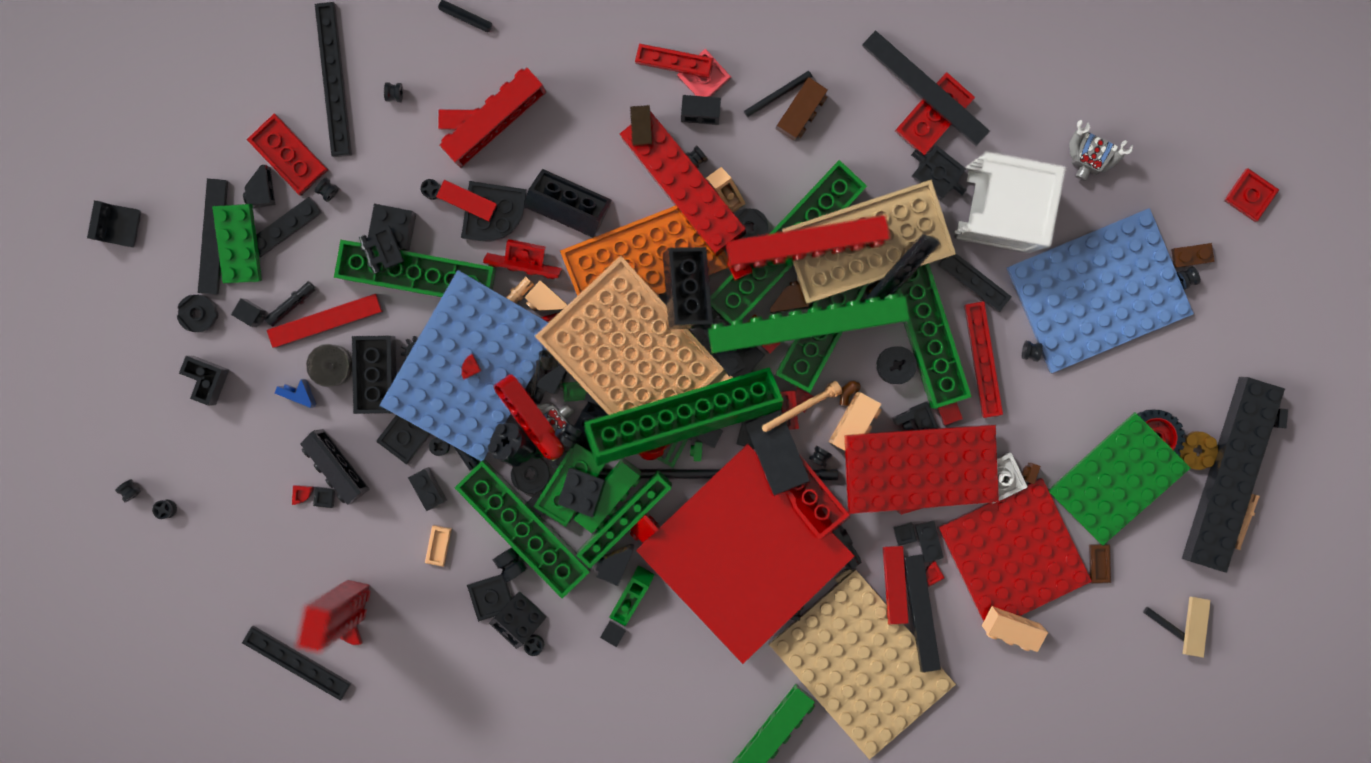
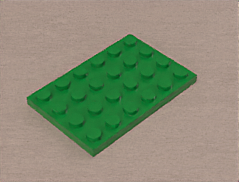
M1134 412L1048 491L1103 546L1191 468Z

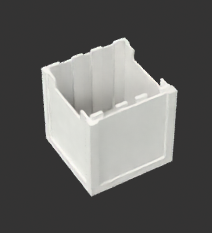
M985 152L983 156L978 157V160L975 159L974 162L965 167L968 170L966 182L976 183L969 221H959L957 231H953V234L956 235L955 239L1025 253H1032L1050 247L1065 167Z

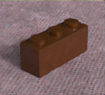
M808 77L777 124L776 129L793 141L797 137L801 139L807 130L804 126L808 121H813L817 115V112H815L818 105L822 107L828 96L825 94L828 89Z

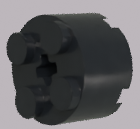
M513 423L498 424L488 445V451L494 458L513 467L521 466L520 464L524 461L527 462L535 449V444L525 431Z

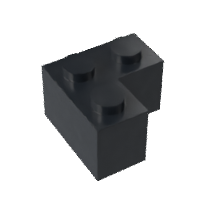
M186 355L179 374L197 380L190 399L211 406L217 404L229 369L196 356Z

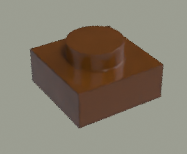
M1030 462L1028 466L1025 465L1022 471L1024 480L1035 484L1041 466Z

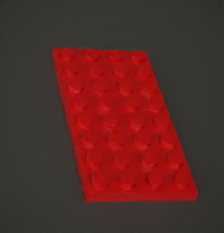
M996 425L844 435L849 514L999 502Z

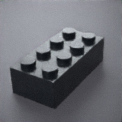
M706 247L668 248L663 252L669 330L709 327L713 324Z
M352 336L353 414L392 413L381 407L380 403L396 378V336Z

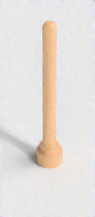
M832 381L827 384L823 392L764 424L762 430L768 432L822 400L841 395V386L838 382Z

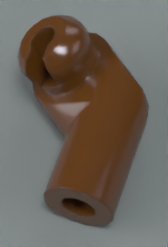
M849 381L841 388L842 394L840 395L839 405L849 406L850 395L854 392H859L861 389L859 382Z

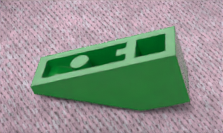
M638 565L609 618L626 627L648 590L655 574Z

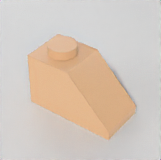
M722 167L706 177L708 183L733 213L746 204L732 178Z
M539 281L524 297L528 300L526 304L534 311L536 309L539 311L563 310L567 306L542 281Z

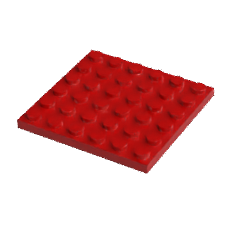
M1043 478L1037 479L1035 484H1026L1027 488L999 502L982 505L938 527L983 622L992 606L1021 616L1092 582Z

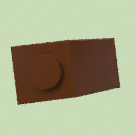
M799 281L789 282L790 286L784 288L770 307V313L809 307V303L806 304Z

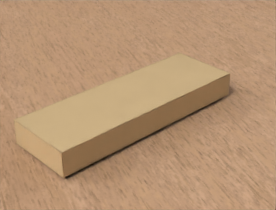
M1189 597L1182 654L1204 658L1211 600Z

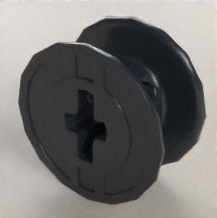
M894 346L885 349L879 354L876 361V370L883 381L889 384H903L914 377L917 370V361L909 349ZM894 361H903V364L898 366L899 370H890V367L894 365Z

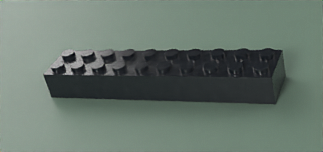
M1250 377L1238 378L1217 445V458L1214 465L1210 467L1182 559L1227 573L1285 388Z

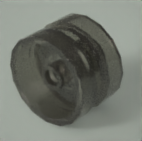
M332 344L320 345L313 349L308 356L306 362L307 373L318 385L324 387L341 386L353 376L352 354L345 347Z

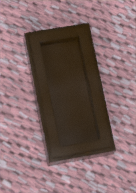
M650 105L631 106L633 147L653 145Z

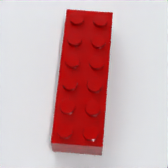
M528 67L516 72L515 78L510 83L505 82L495 96L491 95L485 100L486 104L473 110L470 114L471 117L467 121H461L452 134L448 133L441 139L440 147L460 168L467 164L547 93L543 84Z

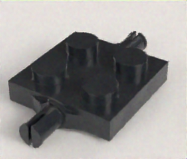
M936 145L925 156L917 149L911 154L920 162L912 177L919 183L932 180L939 199L942 200L952 189L956 190L961 196L966 192L967 189L958 183L960 176L966 168Z

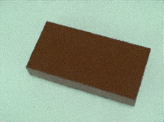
M1089 544L1090 578L1092 580L1090 583H1111L1110 544H1104L1103 546L1101 544Z

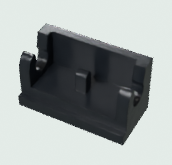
M683 95L681 122L719 125L721 98Z

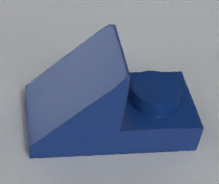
M306 379L300 380L296 391L295 387L288 384L277 386L275 390L277 395L309 408L316 407L317 403Z

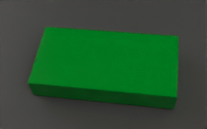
M578 382L563 383L564 402L585 399L587 392Z

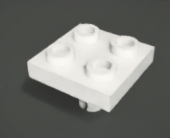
M1011 452L997 458L1000 501L1027 488V485Z

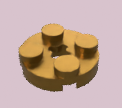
M1194 431L1188 433L1184 437L1186 438L1182 444L1184 449L1180 450L1181 454L1179 457L1191 469L1203 470L1212 467L1218 454L1216 439L1205 432ZM1199 445L1202 452L1199 456H1196L1197 454L1193 450Z

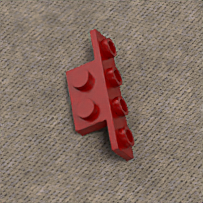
M511 239L507 240L505 256L487 253L483 259V263L491 267H504L509 271L519 270L529 275H543L548 279L559 278L562 272V268L543 264L545 246Z

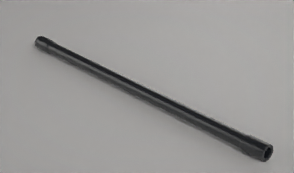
M603 468L598 477L605 479L612 469ZM720 469L639 470L641 471L640 478L650 479L658 470L667 479H711ZM838 469L813 470L821 480H838Z

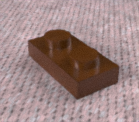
M1212 243L1171 249L1174 268L1214 262Z

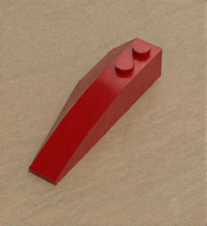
M800 455L810 482L786 492L795 511L817 538L821 540L851 517Z

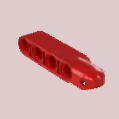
M509 374L503 380L494 385L496 394L543 456L550 460L560 458L564 452L563 444L555 435L551 424L516 377Z

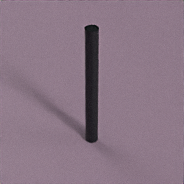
M808 70L744 110L746 117L748 118L804 83L808 77L812 78L811 72Z

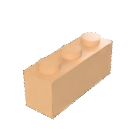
M993 606L982 624V627L987 632L986 635L995 640L997 638L1002 639L1009 645H1019L1026 651L1033 650L1038 652L1048 634L1042 624Z

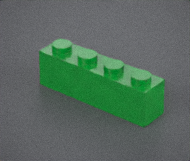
M622 458L605 478L606 483L595 517L577 512L574 520L590 533H593L596 529L600 530L605 523L604 519L606 516H611L617 509L616 504L619 501L623 502L628 496L629 492L627 491L632 486L636 487L640 482L641 471L628 460Z

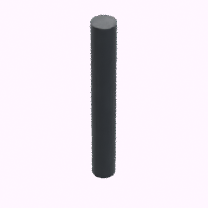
M1149 607L1144 609V614L1184 642L1185 633Z

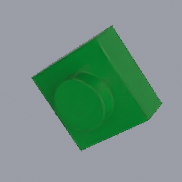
M695 441V445H691L690 456L694 457L693 461L701 462L702 441Z

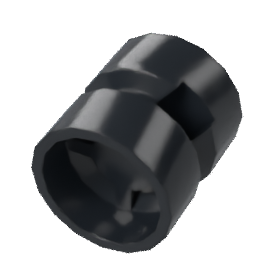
M512 547L492 559L496 567L502 569L501 575L506 583L527 570L524 562L518 560L519 554Z

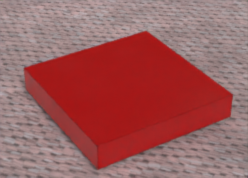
M1247 168L1224 201L1254 222H1257L1279 189Z

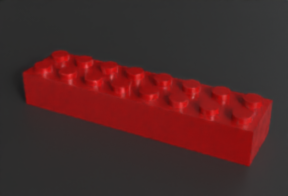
M650 111L653 145L633 147L631 125L619 134L624 143L717 257L726 250V243L728 241L739 240L746 234V229Z
M886 215L728 241L726 243L729 268H734V271L745 270L748 265L758 268L764 267L767 264L766 262L773 261V265L785 263L786 259L790 258L793 261L804 260L807 255L817 258L824 256L826 252H831L832 255L841 254L846 251L845 249L851 248V252L863 250L866 245H870V248H877L885 245L890 236Z
M346 580L305 605L296 647L321 653L347 632H350L361 621H364L367 609H364L365 603L369 601L371 595L370 585Z

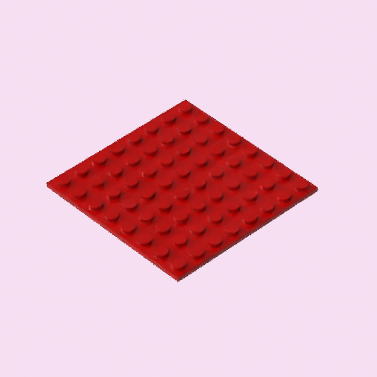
M748 444L636 550L742 664L854 557L850 550L832 532L819 540L795 511L787 492L776 496L773 495L757 453Z

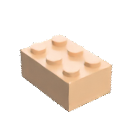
M856 392L828 442L845 451L844 435L869 433L872 428L870 423L873 418L877 419L882 410L879 408L881 403L861 392Z

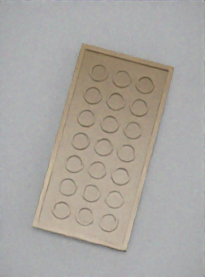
M932 180L782 229V232L882 215H886L890 239L881 247L870 248V245H866L863 250L851 252V248L845 249L846 251L841 254L832 255L831 252H826L822 257L812 258V255H807L804 260H792L806 304L883 279L923 233L938 239L940 244L920 266L955 255L956 253Z

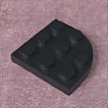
M469 181L468 191L498 205L490 222L465 211L461 238L492 242L512 233L523 217L527 189Z

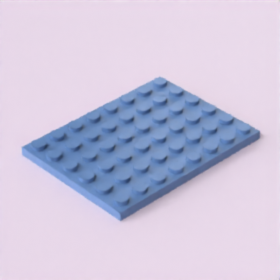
M1150 208L1007 267L1038 343H1042V354L1050 373L1064 369L1194 314Z
M457 270L380 406L482 461L488 453V445L496 426L500 423L505 424L511 414L496 394L494 385L511 374L516 377L524 389L526 388L547 352V349L538 341L535 335L549 322ZM473 353L481 372L463 380V362Z

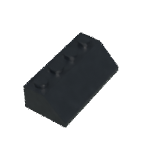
M542 169L528 189L524 207L594 238L612 200Z
M324 429L312 431L300 443L303 447L302 452L306 457L314 461L315 469L319 473L324 474L326 483L331 488H335L338 492L337 497L342 503L351 504L370 490Z

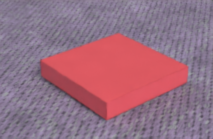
M706 49L699 54L700 56L714 58ZM715 58L710 79L684 73L677 74L695 96L711 97L731 79V76Z

